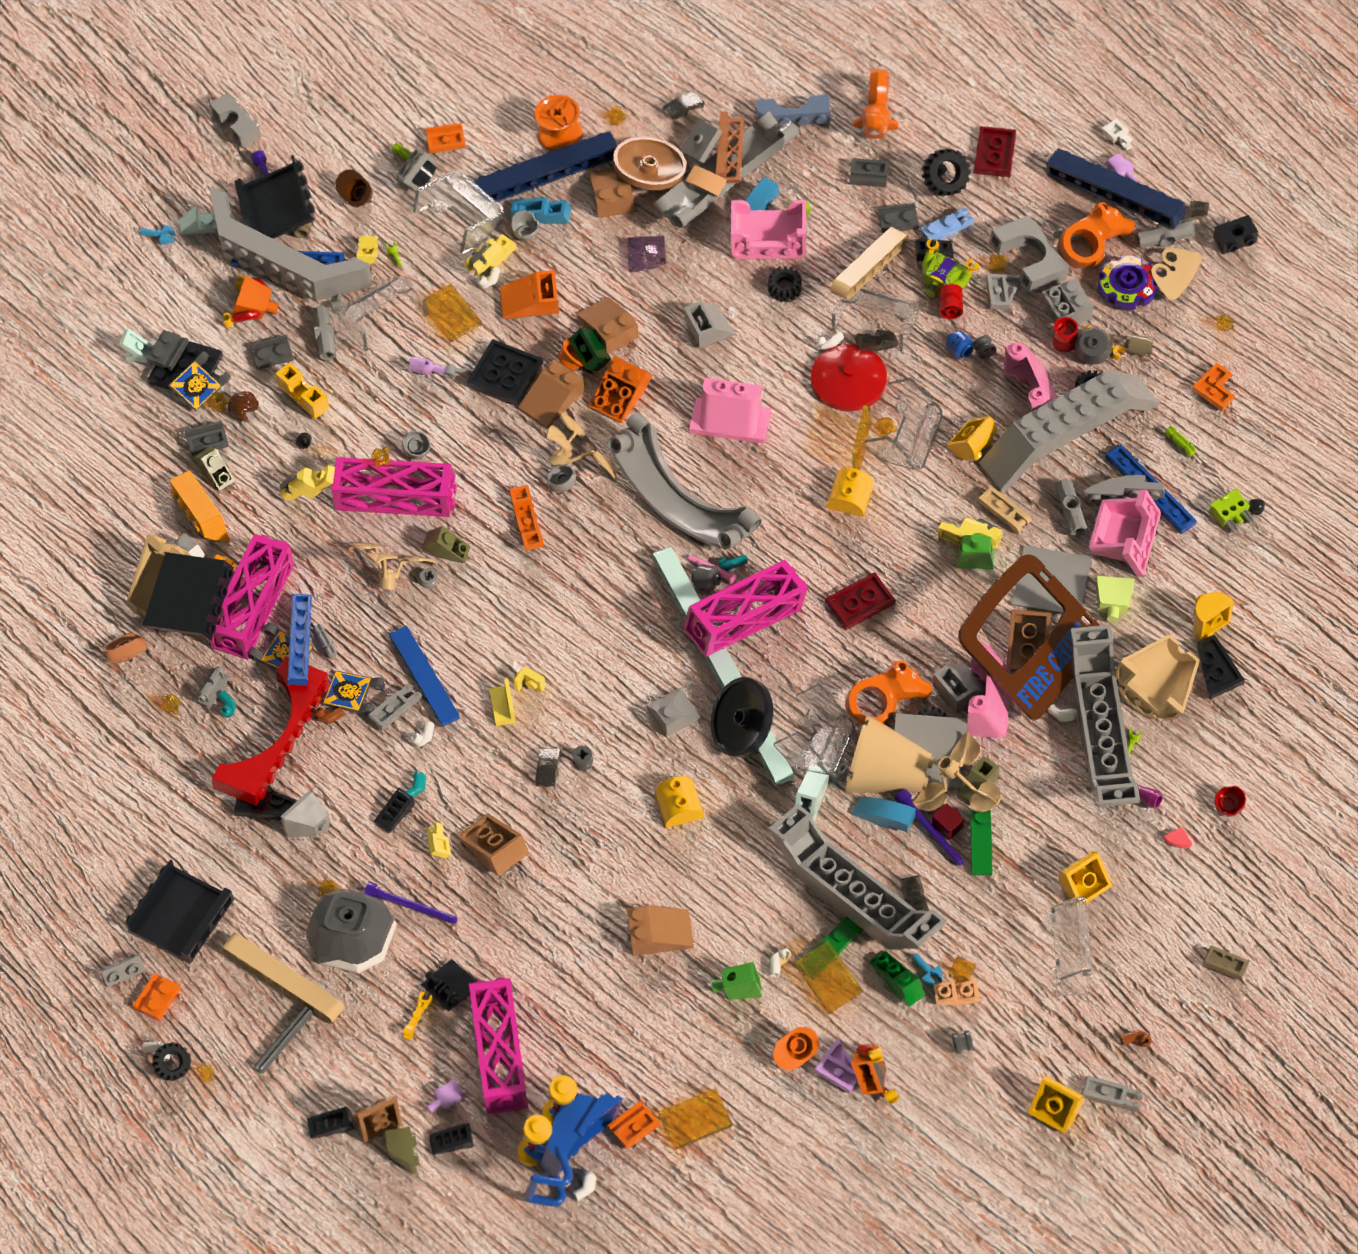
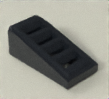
M915 239L914 247L917 262L924 260L925 253L929 250L927 247L929 239ZM932 239L930 246L934 247L936 241H938L940 251L934 250V254L939 252L949 258H954L952 241ZM943 247H947L948 252H944Z
M398 788L376 817L374 823L390 834L415 806L414 798ZM396 805L399 808H401L400 811L396 809L394 806ZM389 812H392V813L395 814L396 816L393 817L392 815L389 814ZM384 818H387L388 820L391 821V823L389 824V823H387L386 821H384L383 819H384Z
M347 1106L307 1118L312 1139L355 1130L352 1112ZM336 1118L337 1125L334 1126L333 1119ZM325 1120L328 1121L329 1128L325 1127ZM316 1122L320 1124L321 1130L317 1131Z
M470 1123L460 1124L429 1134L432 1155L474 1147ZM461 1134H465L466 1139L462 1140ZM457 1135L458 1141L453 1142L452 1136ZM445 1137L449 1138V1144L445 1145ZM436 1139H440L441 1147L437 1148Z

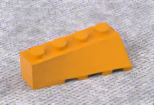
M189 470L170 479L172 487L169 489L174 499H178L177 502L181 510H186L185 514L188 520H193L192 523L195 530L201 532L207 539L229 542L230 539L221 513L192 472Z

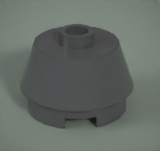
M1095 327L1087 328L1080 332L1074 344L1078 358L1084 363L1091 365L1100 364L1107 360L1113 347L1108 333Z

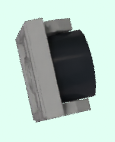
M416 147L396 176L416 191L418 186L422 188L430 181L437 167L434 164H436L437 160L421 148Z

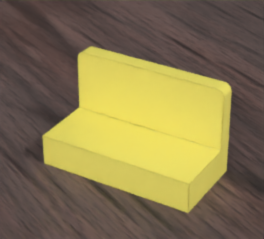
M508 678L504 679L505 686L489 688L496 726L515 723Z

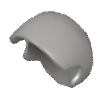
M519 211L512 216L511 230L518 239L529 240L538 234L539 221L535 219L532 212Z
M416 430L407 433L402 440L403 452L409 458L415 460L425 457L431 448L429 437L425 433Z
M559 464L553 467L547 474V482L555 491L565 492L574 486L576 474L572 467L566 464Z

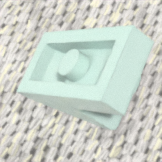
M193 207L180 218L181 235L218 232L214 213L198 214L197 207Z
M131 329L124 330L119 346L127 351L125 359L150 364L147 363L146 358L154 345Z

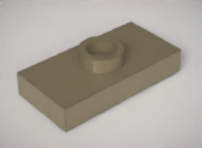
M1212 945L1203 961V966L1240 981L1249 965V960Z

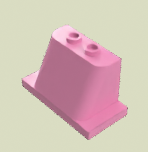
M704 378L702 398L696 397L689 433L765 444L771 408L762 407L761 385Z
M1139 490L1137 498L1102 500L1098 516L1095 518V527L1091 533L1089 549L1094 555L1127 562L1136 576H1144L1161 514L1148 491Z

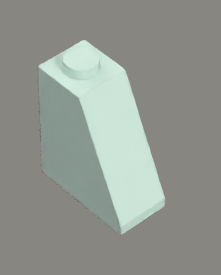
M810 765L797 791L795 805L799 804L808 811L815 821L828 785L830 770Z

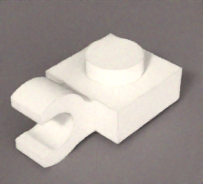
M1117 119L1102 128V133L1113 143L1119 141L1122 148L1126 151L1132 148L1130 144L1132 138L1128 135V129Z

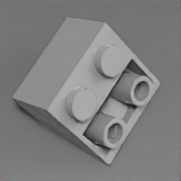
M1076 278L1042 291V295L1057 319L1070 317L1078 325L1092 319L1093 305Z
M699 301L684 307V321L699 349L734 336V332L719 305Z
M949 663L933 673L934 688L956 713L968 707L969 700L972 697L978 695L985 696L986 688L965 663Z

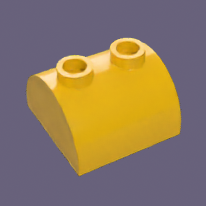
M990 416L968 420L946 446L957 457L966 461H976L983 455L981 450L984 447H990L994 443L992 437L997 433L996 424Z
M840 469L836 474L826 508L864 517L874 486L873 479L867 473L858 469Z
M1211 592L1205 595L1201 594L1196 598V608L1193 611L1195 613L1193 633L1198 641L1209 637L1230 622L1234 602L1230 597L1223 593Z
M673 777L656 787L655 797L666 828L705 818L694 782L690 777Z
M1091 851L1058 875L1063 890L1070 900L1079 907H1082L1113 886L1101 857L1096 851Z
M1045 1076L1040 1083L1028 1114L1065 1134L1074 1122L1082 1106L1084 1096Z

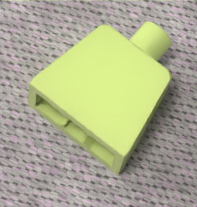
M1097 576L1096 593L1098 609L1100 613L1107 614V621L1117 622L1119 615H1127L1133 595L1135 579Z

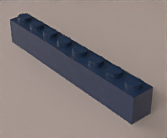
M610 131L600 133L572 145H566L558 150L514 164L511 167L497 170L489 175L481 176L474 180L475 192L483 207L612 161L618 145Z
M1057 148L1046 162L1047 175L1174 230L1186 215L1185 203L1180 199H1175L1164 192H1159L1147 185L1140 184L1115 171L1103 168L1099 164H1094L1085 158L1073 155L1069 151Z

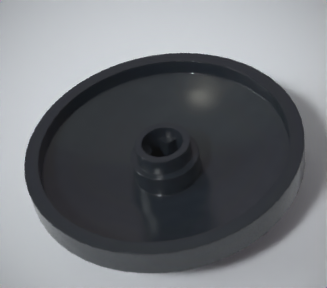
M740 677L729 682L717 696L711 714V733L716 746L724 754L738 758L746 757L756 752L765 742L773 721V702L766 686L756 679Z

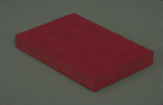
M980 126L974 174L1010 178L1017 130Z
M873 572L825 598V603L843 628L848 630L896 604V600L878 575Z

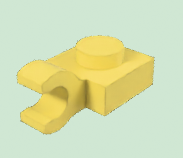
M435 822V828H427L430 854L447 858L451 855L448 837L443 836V825Z

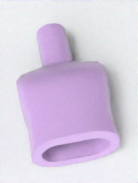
M1117 154L1107 160L1105 165L1110 171H1115L1124 177L1137 181L1131 173L1134 169L1133 164L1127 161L1121 154Z
M412 356L409 362V370L422 375H430L434 372L444 374L446 367L435 365L429 359Z
M452 1079L446 1085L434 1091L436 1100L429 1104L427 1109L430 1113H433L441 1106L445 1110H450L460 1100L465 1098L466 1094L458 1083Z

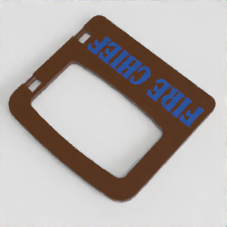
M1027 554L1019 557L987 590L960 627L958 638L964 650L1022 712L1034 721L1042 717L1073 678L1071 628L1100 626V624L1086 612L1087 610L1045 568L1046 566L1037 557ZM1041 572L1049 578L1047 582L1040 575ZM1029 573L1062 607L1063 614L1033 655L1014 674H1010L978 641L977 633L1004 596L1020 579ZM1082 616L1090 622L1088 626L1082 621Z

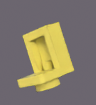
M359 236V249L356 258L368 264L375 263L378 255V237Z

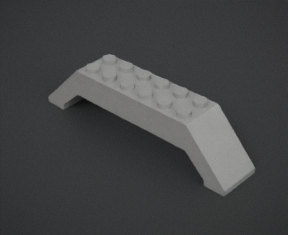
M213 186L210 187L209 191L222 254L227 259H235L241 266L249 267L257 274L265 275L273 282L281 283L289 290L297 291L305 298L315 301L336 297L337 294L343 295L370 288L372 285L368 263L353 256L351 260L324 265L230 217L231 210L227 193Z
M1107 370L1014 421L982 458L979 465L999 491L1002 492L1017 484V480L1038 459L1129 409L1141 410L1145 413L1160 405V402L1138 375Z
M1111 625L1071 628L1074 691L1091 793L1099 807L1140 803L1138 784L1132 776L1115 675Z
M799 804L795 805L769 827V832L799 879L888 950L918 949L947 924V920L933 909L929 911H916L828 842L813 820L812 815Z

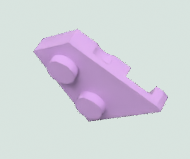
M837 1039L816 1067L815 1073L849 1094L858 1084L851 1064L852 1058L844 1050L841 1041Z

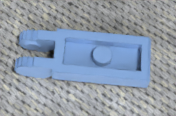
M962 208L955 213L921 227V232L926 239L942 240L972 225L975 220L972 216L966 217L969 211L967 208Z

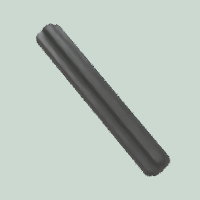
M304 1006L257 1061L254 1067L259 1073H264L313 1015L310 1008Z

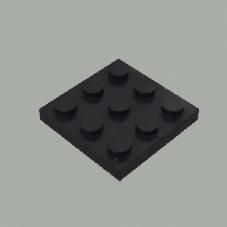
M492 339L466 381L467 386L518 406L542 366L543 358Z
M189 341L173 370L170 371L168 368H161L155 365L147 379L148 383L173 391L168 387L169 384L203 351L209 356L201 367L213 376L223 356V352Z

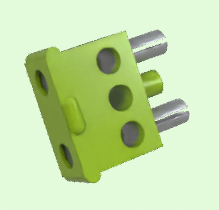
M1234 489L1210 505L1209 513L1216 518L1222 527L1228 525L1233 533L1239 531V528L1233 521H1236L1238 525L1244 522L1241 518L1242 516L1249 524L1255 520L1248 512L1250 505L1239 493V489Z

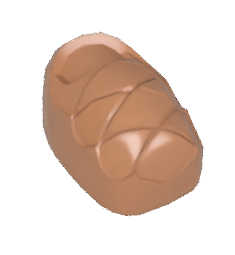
M130 632L109 642L102 649L109 662L117 664L129 661L139 653H145L147 644L142 636Z

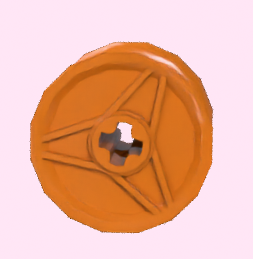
M551 95L541 100L536 106L534 115L537 123L540 125L537 135L540 144L544 148L555 151L566 145H572L581 141L582 127L577 122L580 109L574 99L566 95Z

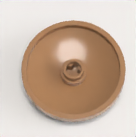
M635 137L628 139L617 146L613 156V167L618 176L627 183L642 189L664 190L674 187L682 181L686 172L687 164L682 152L672 144L657 138Z

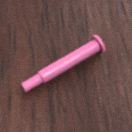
M692 555L688 556V560L697 564V566L700 564L715 566ZM717 567L722 578L728 580L730 584L735 582L737 578L736 573L732 574Z

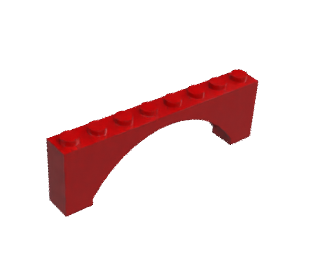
M284 657L276 670L277 682L282 683L292 706L291 716L285 731L272 746L257 756L231 764L221 763L212 777L213 789L255 806L259 800L264 799L268 785L274 782L278 768L281 769L283 767L285 756L287 753H291L294 741L301 736L304 724L310 721L314 707L317 708L319 706L323 692L326 693L330 686L327 672L308 665V685H288L289 657Z

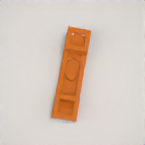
M528 485L510 488L514 513L525 551L544 547Z

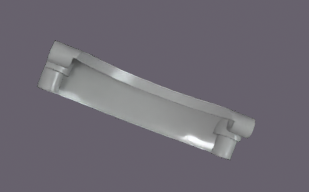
M768 111L744 131L741 179L799 134V130L793 122L789 121L784 125L782 122L778 123L770 111ZM733 139L729 145L733 148L739 141ZM717 153L699 167L716 174ZM733 153L728 158V161L733 163L738 157ZM732 169L727 173V177H736L737 172ZM685 177L653 204L664 218L667 217L672 225L683 228L736 183H726L719 197H716L703 189L700 190L687 183V177Z
M639 412L633 413L626 422V425L629 426L628 428L622 429L619 435L608 440L609 450L635 490L661 517L686 534L726 550L739 545L744 538L749 537L760 526L762 519L747 506L738 508L718 507L706 503L690 493L677 480L668 467L660 449L655 427Z

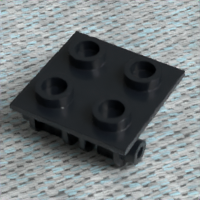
M451 959L436 972L432 973L429 971L425 975L426 981L421 985L449 1012L470 994L469 984L476 981Z

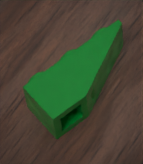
M887 951L882 952L869 961V964L897 998L908 1007L925 997L919 977Z

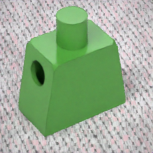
M980 533L964 535L957 551L956 568L994 570L995 551L991 537L982 536Z
M753 962L725 968L722 970V979L712 980L713 992L725 991L730 1000L762 997L760 976Z

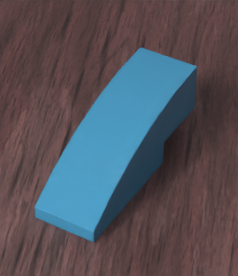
M764 176L745 200L750 204V210H768V206L779 195V185Z
M547 197L514 200L510 217L512 218L515 213L525 210L532 212L535 219L542 224H569L572 208L567 200L549 201Z
M859 797L851 815L887 829L892 826L908 833L916 815V808L880 798Z

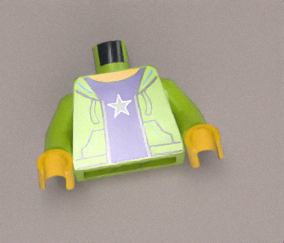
M930 238L927 241L929 250L926 251L922 263V276L925 278V285L927 286L926 294L934 297L939 292V288L945 284H957L962 289L965 288L972 277V271L979 269V263L976 262L971 267L973 259L970 258L966 261V266L939 252L934 254V250L939 248V242L936 241V245L931 247L932 239Z

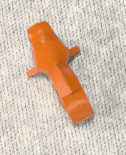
M871 69L868 106L862 110V117L853 121L854 127L863 128L867 138H884L887 130H897L899 127L896 121L890 119V111L886 108L889 70Z
M1105 202L1098 203L1086 218L1069 226L1061 234L1057 243L1058 252L1068 265L1073 268L1096 267L1104 257L1105 240L1116 236H1128L1133 232L1135 223L1133 220L1123 217L1117 209L1109 207ZM1080 235L1090 242L1092 247L1090 257H1081L1072 250L1070 245L1071 236Z
M895 661L884 673L861 680L849 690L844 704L846 713L856 724L865 725L867 716L859 711L856 700L860 691L871 690L879 695L883 704L881 714L873 718L887 725L894 715L898 700L911 698L924 700L932 694V685L921 679L917 672L908 667L904 661Z

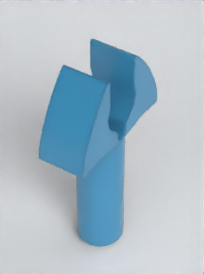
M164 224L162 230L141 228L140 230L141 235L159 238L160 245L174 242L172 236H176L174 229Z
M916 953L912 956V960L925 973V976L921 978L922 983L934 987L936 982L931 979V975L936 976L942 983L943 976L939 965L936 968H930L919 954Z

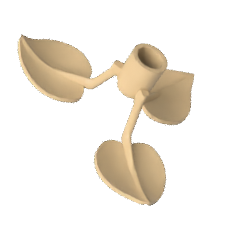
M562 413L561 419L572 430V435L566 440V436L556 426L552 425L548 428L546 439L552 440L561 446L549 458L550 462L554 466L566 463L570 465L576 460L593 455L595 460L615 480L616 471L614 465L599 450H591L571 459L573 448L570 442L576 434L584 438L585 431L578 422L566 413Z
M353 543L349 545V551L354 548L371 549L374 551L365 553V556L378 565L379 588L395 589V578H399V572L404 563L427 561L435 566L437 565L434 560L422 556L402 557L394 573V569L387 568L386 560L396 559L398 556L387 553L380 554L378 548H382L381 545L374 543Z
M966 732L958 741L950 756H944L938 762V768L942 771L940 776L942 777L943 785L939 782L929 783L927 788L924 787L922 792L913 801L920 811L934 812L937 808H942L948 800L945 794L948 789L946 777L954 779L958 776L975 792L970 799V806L976 812H986L997 806L1000 802L1002 795L996 784L984 782L977 790L959 773V767H963V764H973L981 754L979 743L969 732Z

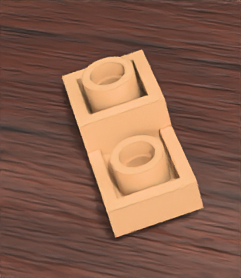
M694 165L686 182L719 197L727 180Z
M976 980L957 984L954 981L934 984L937 1005H961L980 1002Z

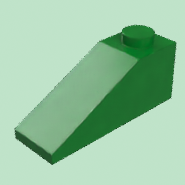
M970 810L972 876L992 875L991 810L986 812Z

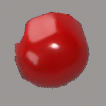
M1236 785L1224 786L1215 795L1214 804L1216 810L1224 816H1236L1244 809L1246 796L1245 792Z

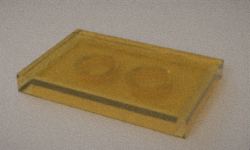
M451 283L419 301L420 306L450 343L482 325L480 318Z
M863 405L852 452V468L861 470L871 428V407Z
M826 941L794 962L795 967L828 1014H831L863 993V989L829 941Z
M716 1088L658 1112V1116L674 1150L733 1127V1123Z

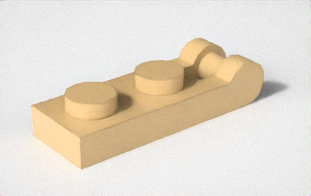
M992 486L978 498V502L1006 523L1016 534L1022 531L1024 525H1028L1032 521L1026 512Z

